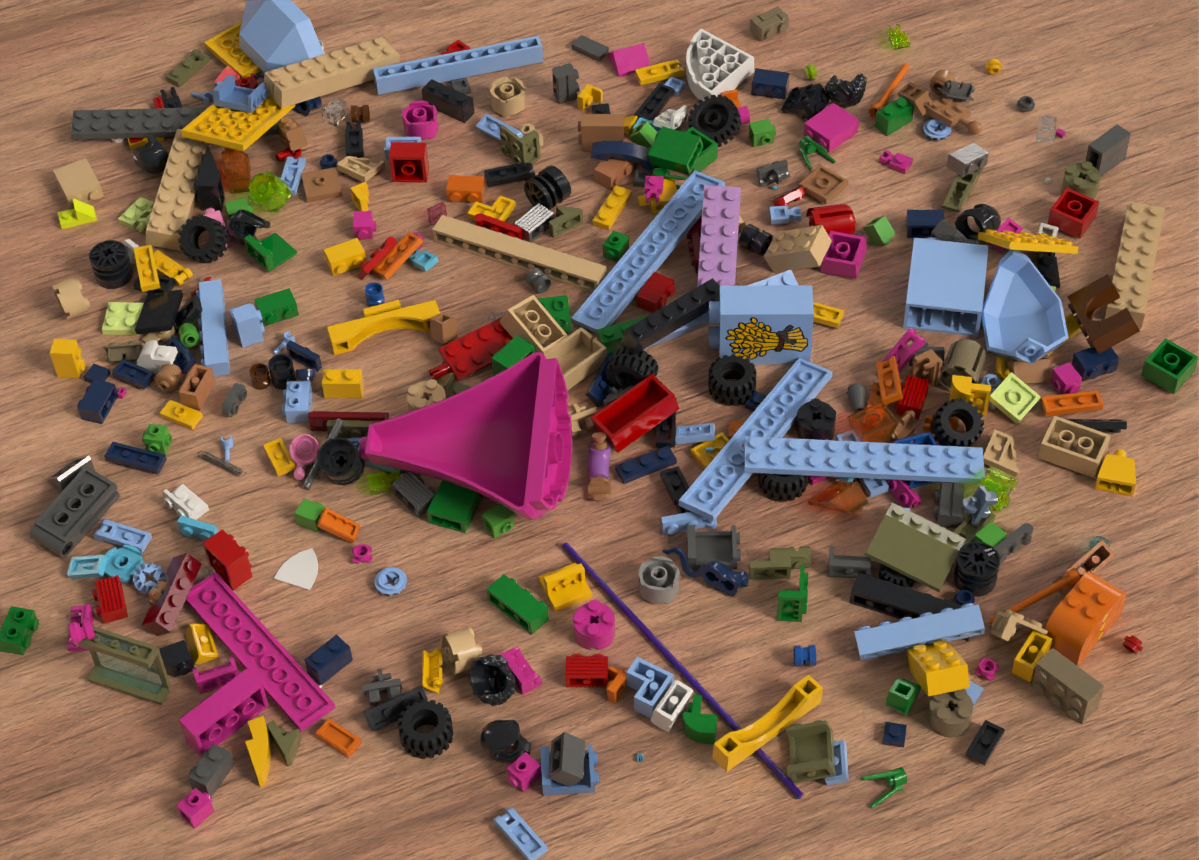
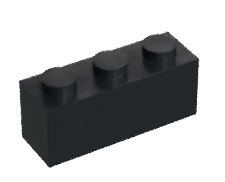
M433 79L421 89L423 101L429 102L431 106L434 105L437 111L465 123L474 114V102L470 96Z

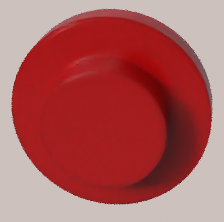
M1133 635L1131 637L1125 636L1123 646L1134 654L1143 650L1141 640Z

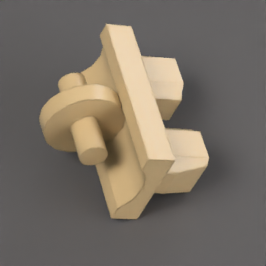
M577 403L572 404V410H569L572 423V437L581 433L579 425L585 424L588 431L595 429L590 417L597 413L596 407L586 410L585 406L579 407Z

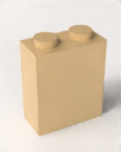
M86 158L53 170L56 183L70 209L75 208L73 199L88 203L104 197L101 185Z

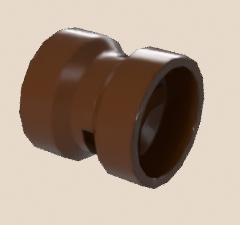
M351 105L352 123L360 120L370 122L369 105H363L362 107Z
M262 363L253 365L249 370L253 387L258 390L268 388L271 384L267 365Z

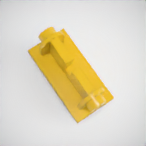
M440 648L433 649L431 653L423 650L422 686L439 694L440 687L443 684L442 668L440 666L442 665L444 653Z

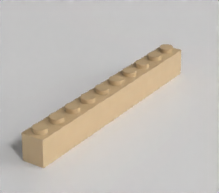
M442 215L432 229L433 240L436 243L527 272L539 268L550 279L593 292L607 276L606 266L530 243L452 217Z

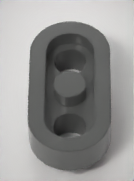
M238 383L233 385L223 402L222 415L233 417L234 414H237L239 405L247 397V390L244 385Z

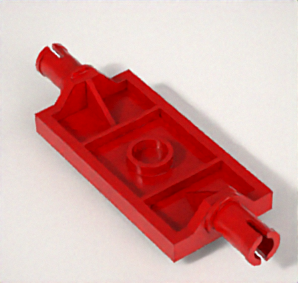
M501 318L439 348L443 362L441 365L429 370L430 377L436 380L453 372L454 377L459 382L492 365L493 355L504 348L508 341L513 339L499 322Z

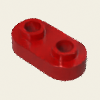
M800 186L773 199L772 202L774 206H789L788 202L801 200L806 192L803 186Z

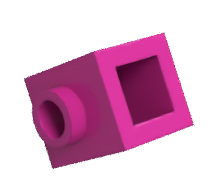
M354 211L353 231L355 238L373 239V232L376 231V221H373L372 211Z
M1069 362L1053 369L1051 383L1061 395L1076 393L1080 390L1082 377Z
M525 752L507 767V780L512 787H517L524 792L542 776L541 765Z
M197 788L176 805L179 815L194 829L214 812L211 803L213 801L206 792L201 793Z

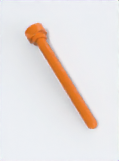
M908 63L903 64L879 102L872 104L869 109L871 117L876 118V112L880 108H884L885 103L909 69Z
M1073 568L1067 571L1068 574L1064 575L1065 578L1008 609L1018 613L1068 585H1076L1081 577L1076 569ZM996 615L990 618V624H993Z

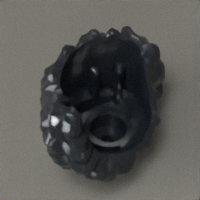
M861 73L849 82L837 79V76L833 75L830 81L826 83L825 91L832 102L839 105L844 104L847 107L855 106L863 98L867 77Z
M500 655L479 656L476 660L472 661V670L468 674L472 680L470 681V686L474 695L479 697L484 704H490L491 706L504 704L515 693L516 677L512 674L511 668H508V661Z

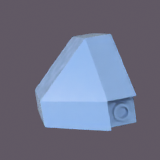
M291 0L246 1L239 34V48L264 73L324 55L310 19Z
M1010 250L1000 259L982 309L987 351L1000 357L1033 364L1057 349L1068 339L1062 302L1028 256L1017 250Z

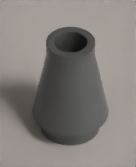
M859 383L850 385L847 391L854 413H863L865 411L866 389Z

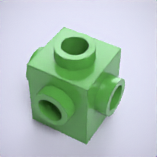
M149 424L147 430L143 432L142 441L145 443L146 450L166 455L172 443V435L169 433L168 426Z

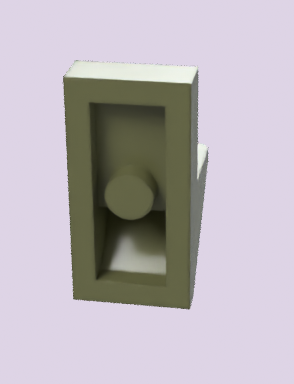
M556 206L557 218L549 221L550 235L555 238L582 224L583 210L581 208Z
M453 372L437 379V383L445 390L446 399L471 388V386L455 382Z
M274 720L267 723L269 736L287 766L292 765L302 739L300 730L296 729L286 734L283 727H278Z

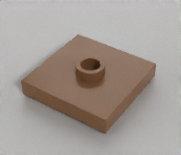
M819 165L798 184V187L803 186L807 194L827 204L848 185V180Z
M336 167L301 173L307 202L342 196Z

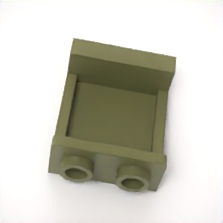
M817 720L813 723L795 724L792 727H787L786 733L789 737L790 765H787V774L792 782L799 783L835 776L833 730L826 720Z

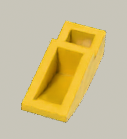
M264 716L247 721L253 739L245 741L260 787L265 786L271 763L270 737Z

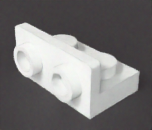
M684 105L677 111L673 109L664 111L654 119L653 126L660 128L663 126L675 130L682 123L686 122L688 118L687 106Z
M184 484L171 493L167 489L163 491L165 505L169 509L173 508L179 517L184 516L197 520L209 511L208 505Z

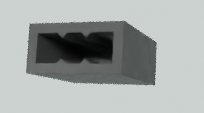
M1117 124L1089 144L1086 161L1092 163V166L1099 171L1100 176H1103L1126 158L1131 133Z

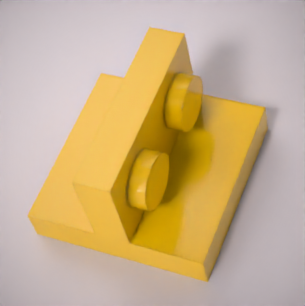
M573 563L538 577L539 583L554 612L592 598V592L585 581V569L582 563Z

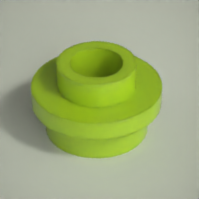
M809 63L808 66H805L808 80H815V76H817L816 67Z

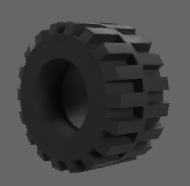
M199 215V217L193 216L192 220L187 219V224L181 226L183 229L182 232L179 231L178 235H181V238L178 239V243H181L179 246L180 250H183V254L188 256V258L202 263H212V261L218 260V256L222 257L224 255L222 252L227 250L225 246L229 244V240L226 237L229 235L225 231V226L221 225V222ZM207 230L209 233L208 243L200 249L198 245L199 236L203 231Z
M624 346L614 352L606 370V377L617 390L620 388L625 389L630 385H637L651 374L656 377L659 367L651 354L642 350L633 356Z
M731 354V356L724 355L722 359L720 357L717 358L716 362H713L711 367H709L708 388L714 400L718 399L719 403H725L728 406L730 404L738 406V403L744 404L746 400L748 401L756 390L757 371L755 365L750 363L749 359H743V356L740 355L737 357L735 354ZM728 379H736L737 381H728Z
M954 398L951 401H946L936 411L930 426H933L931 434H935L933 438L935 441L938 440L940 442L939 446L970 447L979 439L980 434L984 430L982 427L984 420H981L983 417L982 412L978 413L977 411L979 408L972 406L973 402L968 401L966 403L963 398L959 401L957 398ZM949 417L959 418L964 423L966 432L958 433L954 431L949 424Z
M759 473V488H761L763 494L767 493L768 498L771 499L773 497L774 501L783 500V502H787L788 499L793 501L795 497H801L802 493L806 491L808 475L781 477L776 474Z
M422 699L420 703L415 701L412 706L408 705L405 707L406 712L402 711L400 718H398V730L401 744L405 747L407 753L411 752L414 757L420 755L421 759H425L426 756L434 758L435 754L441 755L443 749L447 750L449 748V743H452L453 727L451 715L446 707L443 708V704L440 702L436 704L435 700L426 702V699ZM423 725H433L436 727L428 733L416 732V729Z

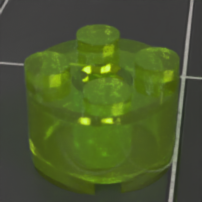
M269 171L256 174L248 185L250 201L267 212H279L291 196V190L287 183Z
M990 466L986 470L989 473L986 478L982 477L978 486L984 485L987 491H995L998 501L996 505H989V508L998 513L1003 508L1006 509L1011 501L1009 497L1010 492L1016 488L1018 480L1014 476Z

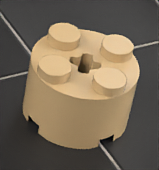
M501 77L492 83L490 88L491 106L496 113L501 114V117L508 118L510 115L517 114L525 109V90L521 80Z
M71 277L51 286L52 289L57 290L53 293L61 310L67 313L65 315L67 320L88 311L87 308L91 307L87 297L82 296L80 292L83 288L79 280Z
M433 379L419 382L408 388L407 401L409 412L446 399L445 390Z
M472 627L441 635V648L445 647L446 653L443 657L451 674L454 673L456 675L472 670V661L482 655L480 644L475 643Z

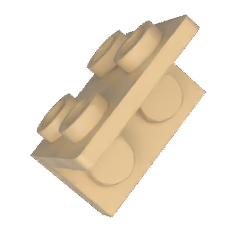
M1006 609V612L998 610L989 633L1006 641H1009L1014 636L1017 622L1043 634L1048 632L1042 628V623L1009 609Z

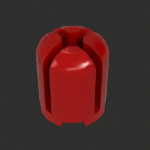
M835 204L807 209L806 217H809V227L822 225L828 235L830 231L854 234L856 220L853 215L854 212L849 205Z

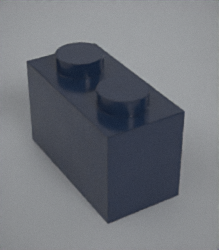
M756 68L752 80L751 95L785 99L789 87V73Z
M907 210V238H936L931 233L937 224L944 219V210Z
M1095 347L1093 349L1088 348L1074 353L1072 366L1082 377V381H1086L1117 370L1119 357L1112 347L1100 354Z
M96 379L92 381L91 385L87 387L83 399L79 401L77 406L82 420L103 424L118 397L115 384Z
M337 634L304 659L307 673L320 685L324 684L353 661L350 646Z

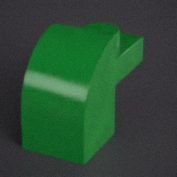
M904 678L901 680L896 679L888 692L886 707L907 716L922 687Z
M693 694V702L688 703V712H683V730L695 742L714 744L716 740L717 715L701 714L702 695Z

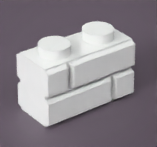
M675 680L655 708L650 721L662 730L669 732L689 703L693 690L682 682Z

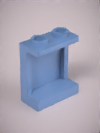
M230 75L213 89L214 106L252 113L268 96L266 83L262 82L256 89L235 86V76Z
M588 744V750L585 751L583 779L571 787L549 779L551 753L549 752V746L540 747L543 796L595 792V784H599V772L594 771V765H598L597 752H593L592 744Z

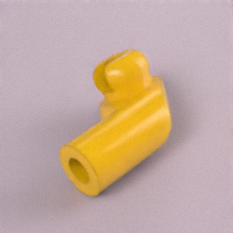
M998 357L996 358L995 373L1005 380L1012 371L1005 368L1006 359Z

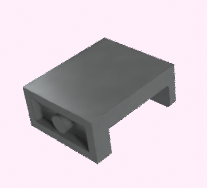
M687 525L688 565L691 569L698 570L712 561L721 562L730 569H737V561H741V549H737V545L740 544V532H736V525H731L730 532H695V525Z

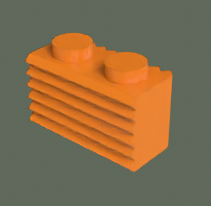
M449 175L446 188L447 200L452 202L469 201L471 203H482L485 190L484 177Z

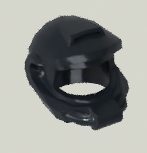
M153 135L147 136L148 142L145 145L133 149V159L142 170L151 174H157L165 169L169 155Z
M977 204L974 206V209L963 211L954 222L956 229L967 239L979 240V232H974L970 229L967 221L968 217H974L975 223L980 228L979 232H986V229L998 230L1001 224V217L994 207L986 204Z
M239 209L228 219L226 226L228 234L238 243L245 245L244 238L250 234L254 239H257L255 236L257 228H269L270 222L247 210Z
M495 720L489 722L482 730L480 745L489 754L491 759L500 763H513L525 752L530 755L531 743L522 737L520 726L515 720ZM517 741V749L512 753H508V749Z

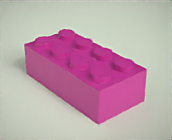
M245 669L243 672L236 674L226 685L219 687L209 698L202 700L192 711L185 713L179 722L188 745L202 757L204 751L209 749L212 744L220 745L247 724V721L252 720L269 707L264 686L248 669Z

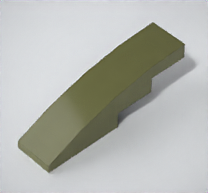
M983 168L964 177L958 175L951 185L942 208L960 213L975 187Z

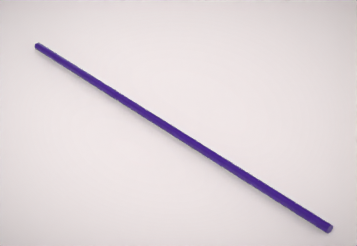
M567 542L564 543L562 548L577 564L582 563L585 572L691 686L702 695L720 717L734 731L742 729ZM761 748L754 752L797 799L803 797L804 794Z

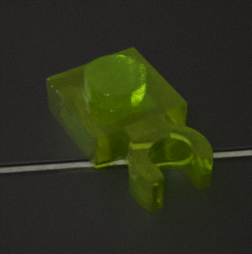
M896 24V29L888 26L887 31L889 34L888 39L894 50L910 47V40L905 31L900 32L901 26L899 24Z
M385 471L367 475L366 478L371 495L390 491V486H392L393 482H396V478L401 477L400 471H393L390 475H386Z

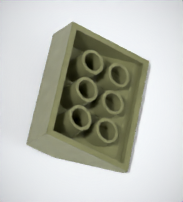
M892 503L866 550L865 556L939 592L957 558V553L966 539Z

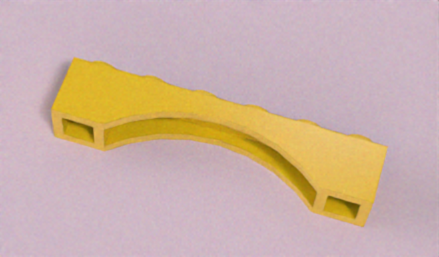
M436 300L328 326V336L333 353L337 355L353 351L365 339L387 330L412 329L429 332L431 331L430 318L440 314Z
M807 675L793 685L780 702L762 718L743 729L729 732L715 742L712 758L728 772L819 705L822 700L823 687L810 675Z

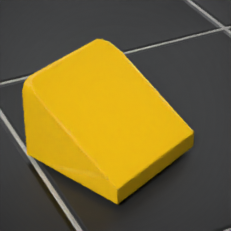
M637 116L624 117V134H631L632 128L638 120Z

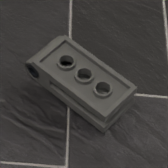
M85 466L34 522L35 525L30 531V538L59 556L66 557L120 497L119 492L116 491L117 484Z

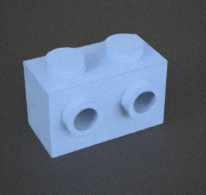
M310 381L287 382V389L283 390V399L286 401L285 404H282L283 416H286L287 423H308V414L311 412L312 406Z

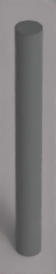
M341 419L336 420L326 441L337 437L344 421ZM317 459L302 486L307 490L312 486L320 470Z

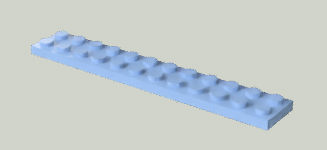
M694 170L571 318L572 323L594 333H597V329L611 326L646 284L648 279H650L652 274L656 272L702 216L704 185L725 186V182Z
M799 358L679 499V506L714 521L753 474L744 472L745 436L782 438L796 422L799 408L819 394L832 378L833 371Z
M745 436L744 472L975 484H984L983 448L752 436Z

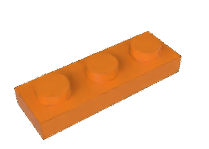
M409 231L373 268L375 274L388 280L423 243L421 237Z
M1099 390L1041 397L1045 417L1103 409Z

